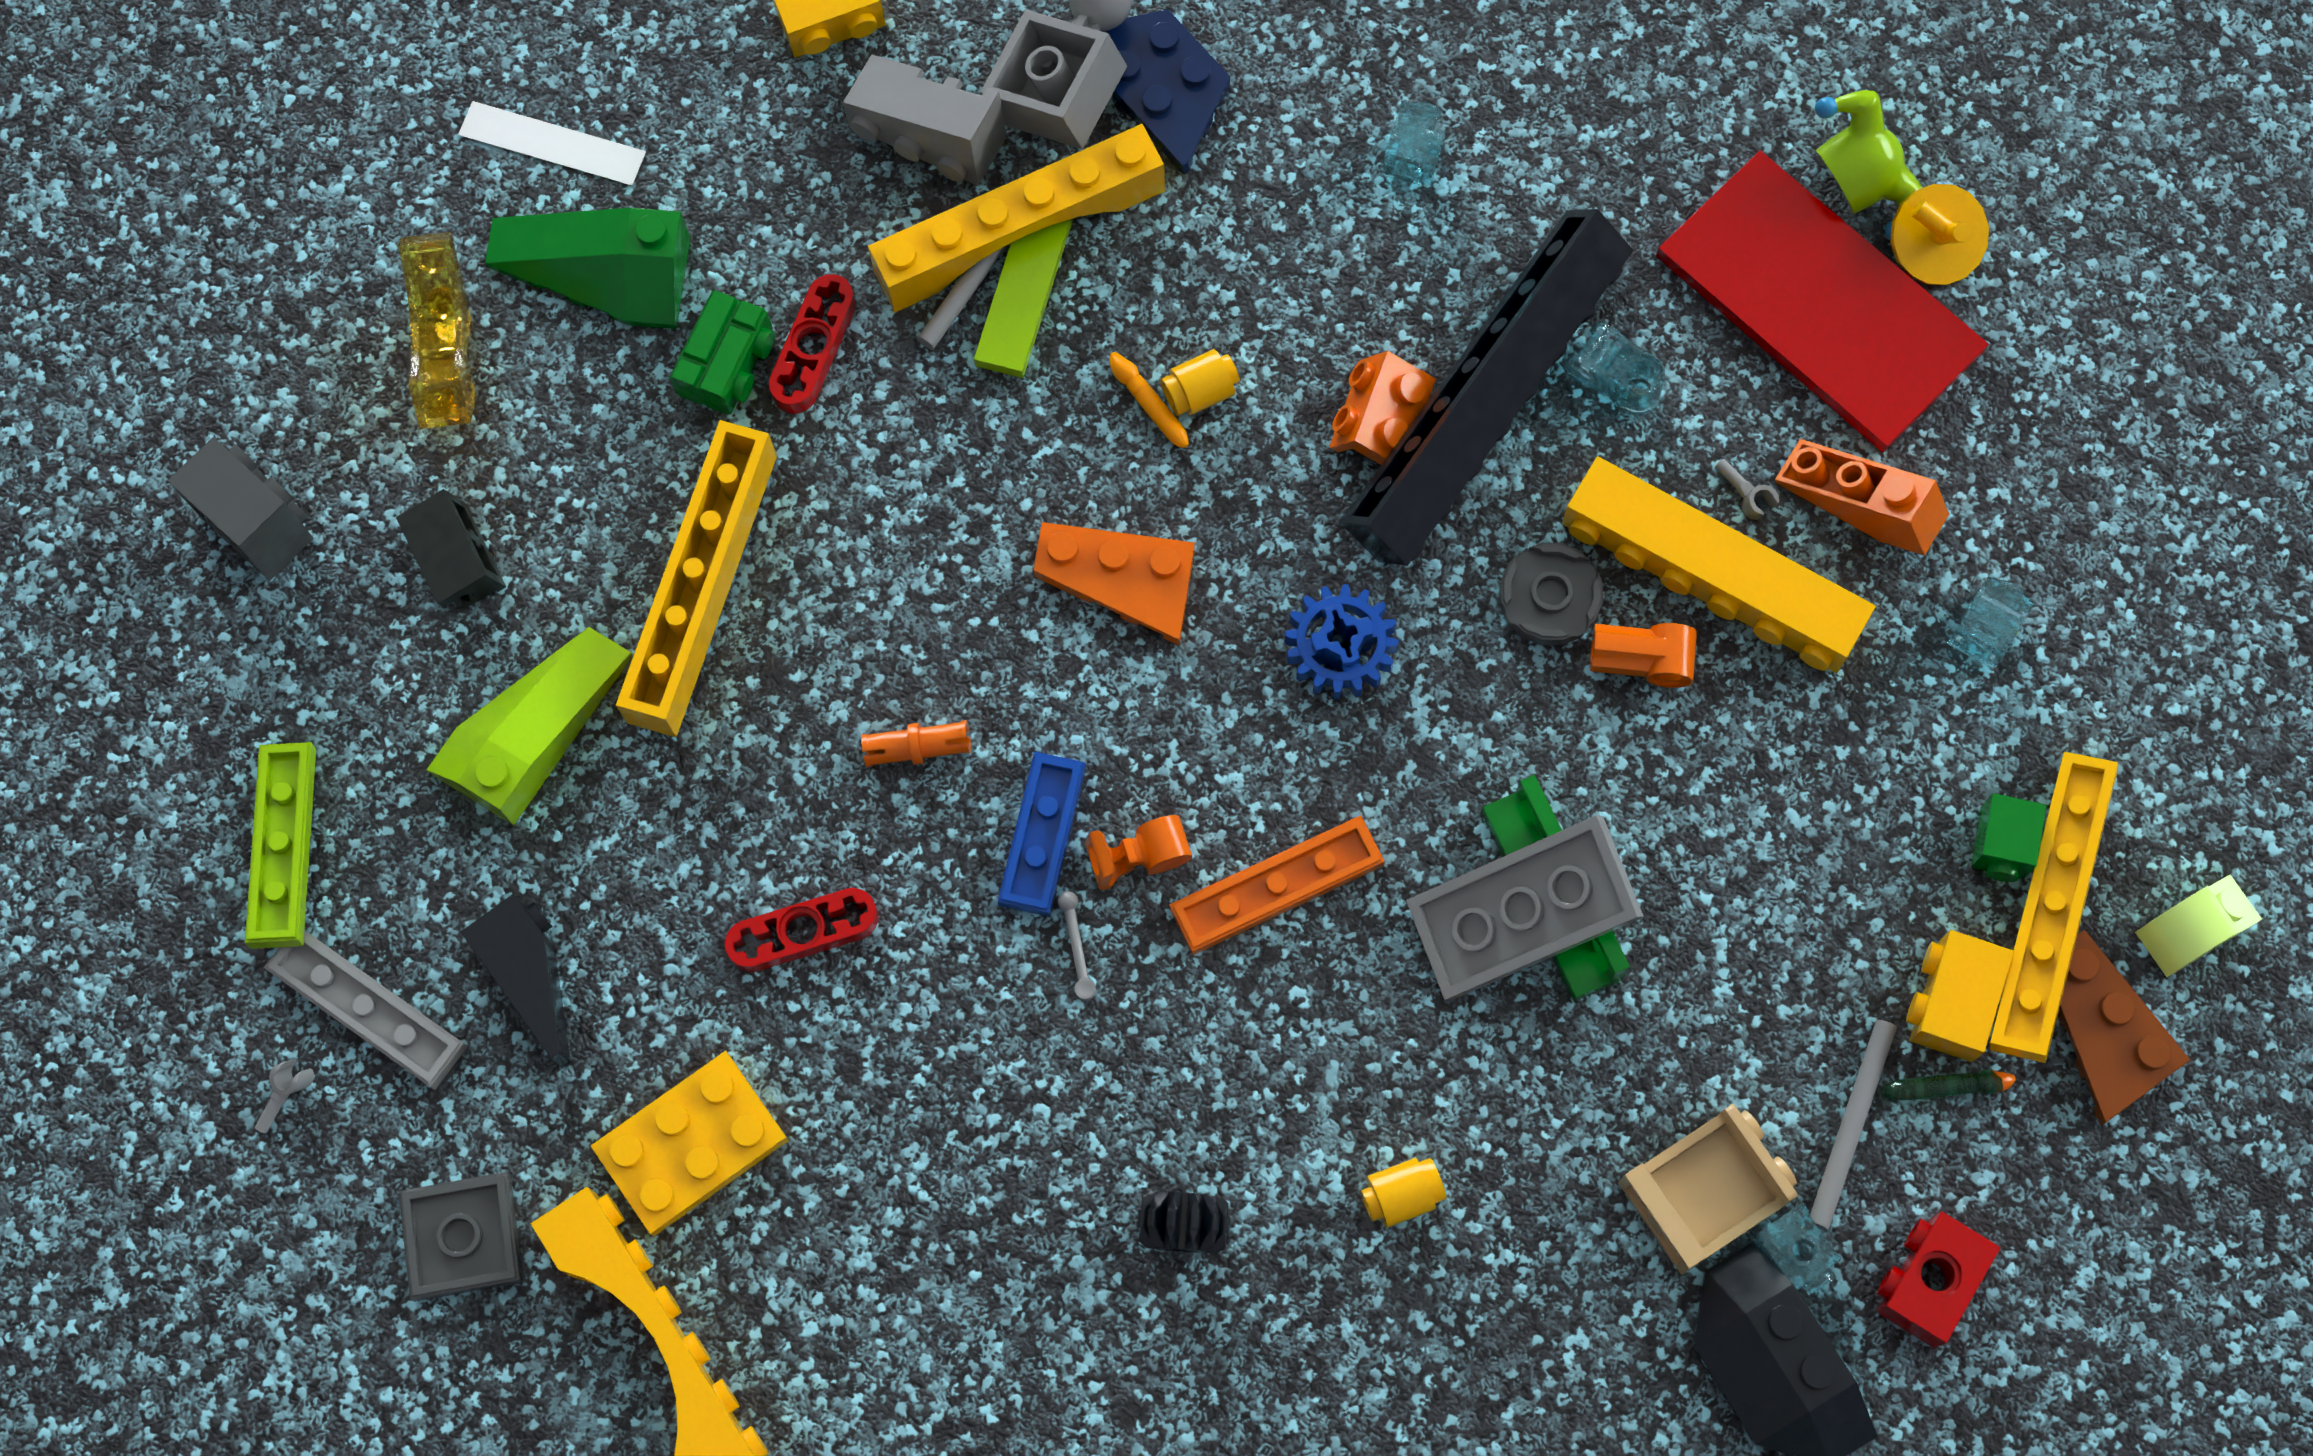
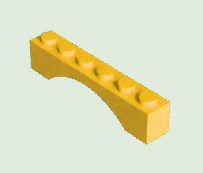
M1143 124L1137 125L868 245L875 275L894 313L940 293L973 265L1028 234L1080 216L1102 212H1120L1165 192L1164 163Z
M585 1187L530 1223L559 1271L570 1277L594 1284L613 1294L637 1315L655 1339L668 1366L676 1397L677 1438L674 1456L769 1455L766 1446L755 1429L750 1426L743 1430L732 1413L740 1405L723 1379L714 1383L703 1364L711 1359L694 1332L685 1336L674 1318L682 1312L665 1285L656 1290L646 1271L653 1267L648 1255L636 1239L627 1243L619 1230L618 1225L624 1222L625 1219L608 1193L599 1197L589 1187Z

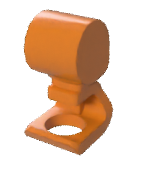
M1178 815L1159 817L1140 825L1136 829L1135 838L1122 839L1118 847H1108L1104 833L1099 830L1089 833L1085 842L1100 890L1110 889L1121 876L1133 871L1135 866L1142 865L1146 868L1148 875H1154L1177 868L1192 859L1187 837Z

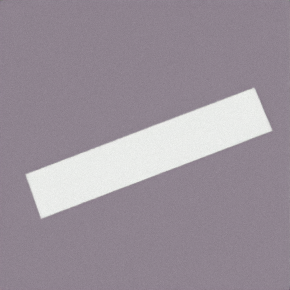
M472 101L458 134L628 185H633L646 153L644 150Z

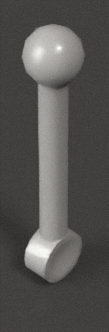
M1065 891L1058 897V906L1061 910L1065 911L1078 981L1075 984V994L1080 1000L1088 1001L1095 996L1096 986L1088 978L1075 912L1078 906V897L1071 891Z

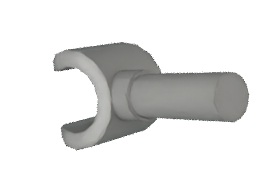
M1725 459L1719 461L1715 466L1743 497L1742 511L1749 519L1758 520L1764 516L1763 511L1754 502L1755 496L1764 499L1771 508L1778 505L1779 495L1771 486L1758 485L1754 487Z
M296 1058L274 1066L270 1071L269 1082L273 1092L254 1127L261 1133L266 1134L280 1108L285 1104L290 1094L306 1089L313 1082L314 1072L311 1068L300 1071L293 1078L292 1068L297 1061Z

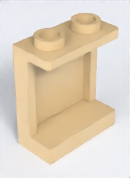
M1734 1104L1725 1108L1719 1115L1645 1164L1641 1163L1626 1173L1618 1182L1681 1275L1798 1197L1797 1192L1793 1188L1797 1181L1789 1166L1779 1156L1774 1159L1771 1157L1760 1141L1764 1138V1133L1758 1122L1748 1111L1745 1110L1740 1113Z

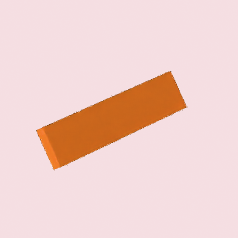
M1360 815L1169 904V908L1193 956L1384 866L1385 861Z

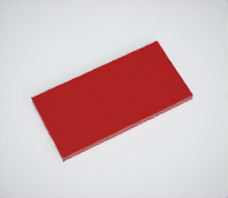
M1761 150L1658 248L1656 254L1659 260L1882 453L1985 352L1989 345Z

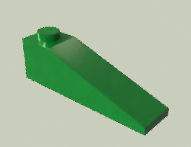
M618 208L497 217L492 219L485 264L487 268L538 289L546 288L566 296L570 302L585 308L588 305L605 312L613 320L623 324L677 329L690 235L680 211Z

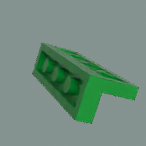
M1535 774L1520 780L1515 793L1483 806L1481 814L1503 857L1562 831ZM1613 931L1552 957L1574 1002L1622 981L1630 968Z

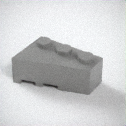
M871 55L843 101L848 126H850L851 130L865 140L875 141L878 139L893 146L899 155L910 161L917 162L921 159L937 167L941 174L953 181L962 182L964 179L979 186L1006 139L1000 92L987 87L982 95L961 90L963 83L959 79L947 76L944 83L940 84L923 79L925 73L921 68Z

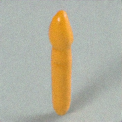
M1112 352L1109 364L1115 378L1120 383L1126 385L1132 396L1135 397L1136 401L1172 444L1179 448H1186L1189 445V439L1186 430L1149 383L1139 375L1138 367L1117 352Z

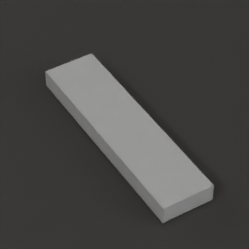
M305 930L303 946L279 947L263 967L433 1090L437 1089L468 1048L459 1039Z

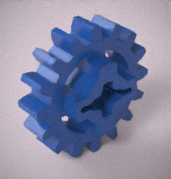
M1343 584L1340 595L1333 596L1329 588L1324 586L1321 588L1320 601L1316 602L1308 595L1303 598L1302 607L1305 614L1297 611L1291 612L1289 623L1295 629L1285 631L1284 644L1293 646V648L1287 651L1286 660L1288 664L1301 663L1297 669L1296 679L1301 682L1312 677L1314 679L1313 693L1318 695L1326 685L1332 687L1333 698L1340 699L1342 689L1350 687L1351 692L1357 698L1361 696L1363 682L1366 681L1374 688L1380 685L1381 677L1378 670L1391 672L1394 660L1387 654L1397 653L1399 640L1387 636L1395 632L1396 621L1395 619L1382 620L1386 612V604L1383 601L1374 606L1368 604L1370 591L1364 589L1357 598L1351 597L1349 584ZM1347 613H1351V614L1357 615V616L1360 617L1361 619H1357V618H1355V617H1353V616H1351V615H1349V614H1347ZM1322 617L1323 626L1321 630L1311 633V638L1306 639L1311 626ZM1334 627L1344 642H1350L1348 657L1345 648H1341L1338 641H1333ZM1376 644V650L1370 660L1361 666L1360 656L1362 652L1371 650L1372 645ZM1322 664H1325V665H1327V666H1329V667H1331V668H1333V669H1335V670H1337V671H1332V670L1326 669V668H1324V667L1321 666V665H1322Z

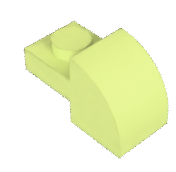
M2228 875L2186 898L2135 933L2165 976L2169 977L2262 920V918L2232 876Z

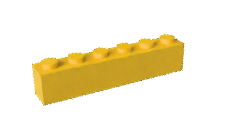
M719 420L616 703V707L628 724L673 737L678 735L777 458L769 433Z
M1599 456L1594 460L1565 511L1562 525L1568 527L1570 534L1577 540L1588 545H1595L1597 543L1614 552L1615 558L1623 565L1634 570H1641L1643 568L1660 577L1661 583L1669 590L1677 594L1687 595L1689 593L1706 602L1707 608L1715 615L1726 620H1733L1735 618L1753 628L1754 634L1761 640L1772 645L1783 644L1800 653V658L1806 664L1818 670L1826 671L1829 669L1835 673L1839 672L1876 605Z

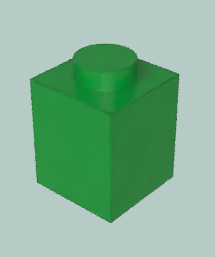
M1993 793L1980 809L1971 868L1985 870L1987 877L1997 881L2015 882L2018 881V878L2024 879L2037 866L2047 805Z

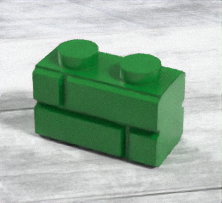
M711 291L669 377L675 393L684 399L700 405L704 404L710 409L731 415L737 401L744 403L752 391L754 375L751 372L758 358L766 359L772 350L775 341V331L772 330L773 327L767 311L743 300L738 301L735 297L722 292Z

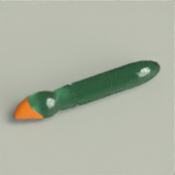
M1984 1069L1976 1074L1957 1073L1906 1078L1887 1083L1882 1087L1881 1093L1884 1097L1892 1100L1958 1096L1977 1093L1978 1091L1983 1094H1996L2012 1087L2016 1077L2014 1074Z

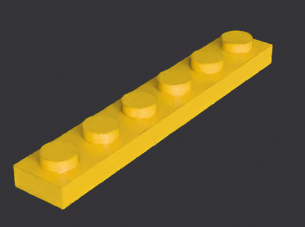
M2069 752L2063 753L2040 844L2037 866L2034 868L2013 950V957L1990 1041L1991 1051L2046 1063L2118 772V762Z

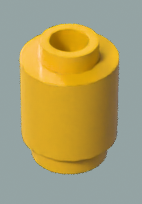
M1215 349L1169 369L1170 375L1160 379L1166 400L1176 416L1185 412L1191 416L1234 396V384L1240 382L1239 374L1228 354L1220 356Z
M1415 1157L1368 1175L1366 1178L1369 1187L1360 1190L1371 1221L1381 1219L1386 1228L1436 1209L1435 1203L1447 1199L1441 1177L1431 1158L1419 1162Z

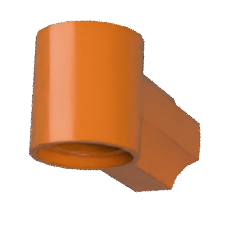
M1678 623L1656 624L1650 629L1595 624L1590 652V671L1646 677V681L1650 684L1667 688L1690 686L1694 681L1697 630Z

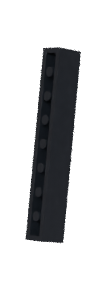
M1598 209L1566 210L1341 520L1340 524L1378 562L1408 566L1412 560L1422 553L1426 545V539L1439 521L1448 516L1452 511L1456 497L1467 482L1480 472L1483 460L1494 444L1508 433L1511 428V421L1522 405L1536 394L1539 389L1540 380L1550 366L1566 352L1568 341L1578 327L1591 317L1595 310L1596 302L1606 288L1621 275L1622 266L1634 250Z

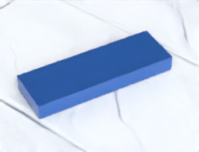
M1034 751L997 901L998 906L1047 917L1051 916L1086 771V762Z

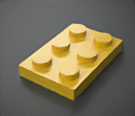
M725 1050L593 1143L591 1148L649 1234L654 1237L789 1140Z

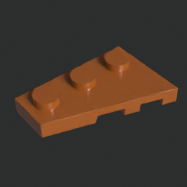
M2085 930L2077 934L2057 1017L2060 1025L2066 1028L2077 1056L2075 1060L2081 1078L2086 1079L2096 1105L2093 1107L2099 1125L2102 1126L2190 1061V1059Z

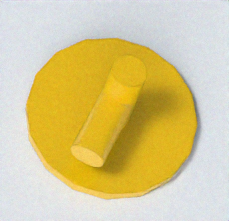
M1931 184L1915 190L1899 205L1891 223L1890 243L1897 263L1908 276L1924 284L1948 285L1966 278L1980 265L1988 247L1989 225L1983 207L1970 192L1956 185Z

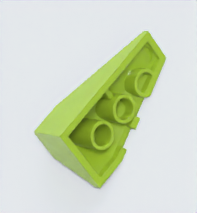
M586 628L456 727L426 770L514 826L633 656L632 653L594 629Z

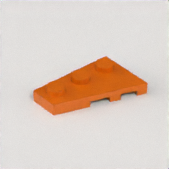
M1042 522L1034 564V576L1088 603L1095 602L1120 614L1122 619L1136 626L1141 624L1163 635V639L1180 646L1195 542Z

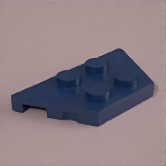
M1168 9L1127 17L1115 29L1105 31V33L1110 35L1127 65L1112 97L1137 125L1143 124L1150 139L1184 175L1189 171L1193 163V155L1202 137H1206L1216 108L1221 106L1230 88V76Z

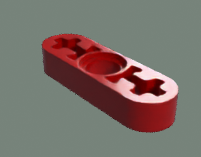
M827 274L820 276L810 285L769 379L770 392L777 407L786 413H802L815 403L854 314L856 302L852 287L845 278L839 275ZM833 292H839L842 303L833 302L827 313L829 324L822 320L825 313L822 297L830 298ZM819 333L827 339L826 346L821 352L808 355L799 350V342L805 335ZM797 363L803 367L800 381L804 391L795 390L792 396L789 397L786 395L783 384L792 385L798 375Z
M858 888L843 889L736 923L726 935L725 950L737 968L745 972H758L868 937L877 926L878 910L872 897L864 890ZM851 902H855L859 909L867 908L868 912L860 915L861 924L851 927L847 919L833 922L831 924L836 933L827 936V926L819 911L828 909V914L833 919L847 913L846 905ZM802 916L812 918L817 924V931L811 941L804 944H796L788 939L787 929L795 918ZM776 925L777 936L785 948L776 952V946L771 941L758 946V956L754 958H748L744 951L737 952V948L742 947L745 943L744 936L748 934H753L757 941L772 938L773 936L768 927Z

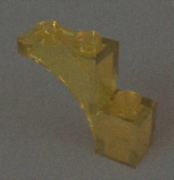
M443 232L400 237L398 249L404 272L411 326V370L408 385L419 429L471 423L477 393L466 349L473 322L452 233Z

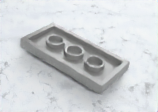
M1599 815L1593 816L1406 900L1444 1000L1456 999L1644 918L1604 817Z

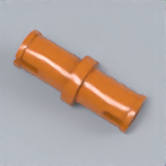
M963 720L958 723L921 727L920 723L908 724L906 730L870 735L868 733L862 734V752L866 751L867 755L863 756L865 766L873 767V765L912 760L913 765L925 764V758L960 753L970 754L971 738L967 736V732H969L968 722Z

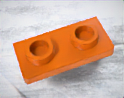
M1388 350L1362 359L1356 364L1350 374L1349 385L1351 388L1345 405L1340 408L1333 420L1332 429L1335 432L1329 448L1338 453L1354 449L1382 465L1428 402L1436 379Z

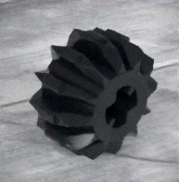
M1151 1191L1142 1197L1141 1210H1138L1137 1227L1139 1228V1241L1149 1249L1217 1254L1225 1249L1227 1235L1230 1234L1231 1218L1228 1214V1202L1220 1196Z

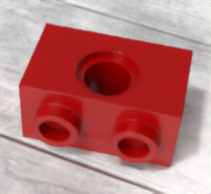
M1942 1211L1931 1217L1928 1222L1922 1218L1917 1221L1904 1243V1247L1911 1251L1901 1269L1895 1265L1889 1269L1876 1294L1884 1298L1876 1313L1934 1349L1948 1342L2001 1248ZM1924 1263L1935 1264L1942 1270L1945 1276V1285L1942 1291H1934L1924 1284L1921 1277V1269Z

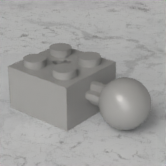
M1069 0L1070 10L1074 16L1071 23L1025 9L980 91L982 95L987 87L1000 92L1004 125L1083 149L1127 68L1113 40L1105 31L1115 29L1125 21L1131 10L1132 0Z

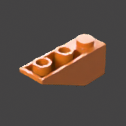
M1799 439L1775 478L1776 483L1872 538L1923 556L1926 555L1950 515L1936 480L1803 439Z

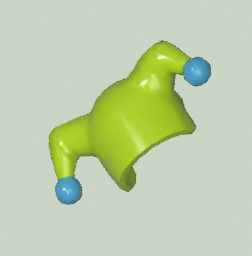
M1860 90L1835 99L1823 97L1816 102L1815 112L1820 118H1830L1837 112L1851 114L1850 126L1830 138L1815 151L1840 186L1850 205L1852 214H1856L1882 199L1894 201L1899 206L1911 193L1923 188L1907 168L1903 148L1899 140L1892 132L1885 128L1881 100L1875 91ZM1892 221L1888 222L1885 226V234L1889 239H1891Z

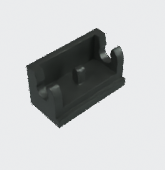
M442 489L396 517L437 604L444 607L454 602L457 609L461 610L495 591L499 592L506 588L496 564L463 500Z

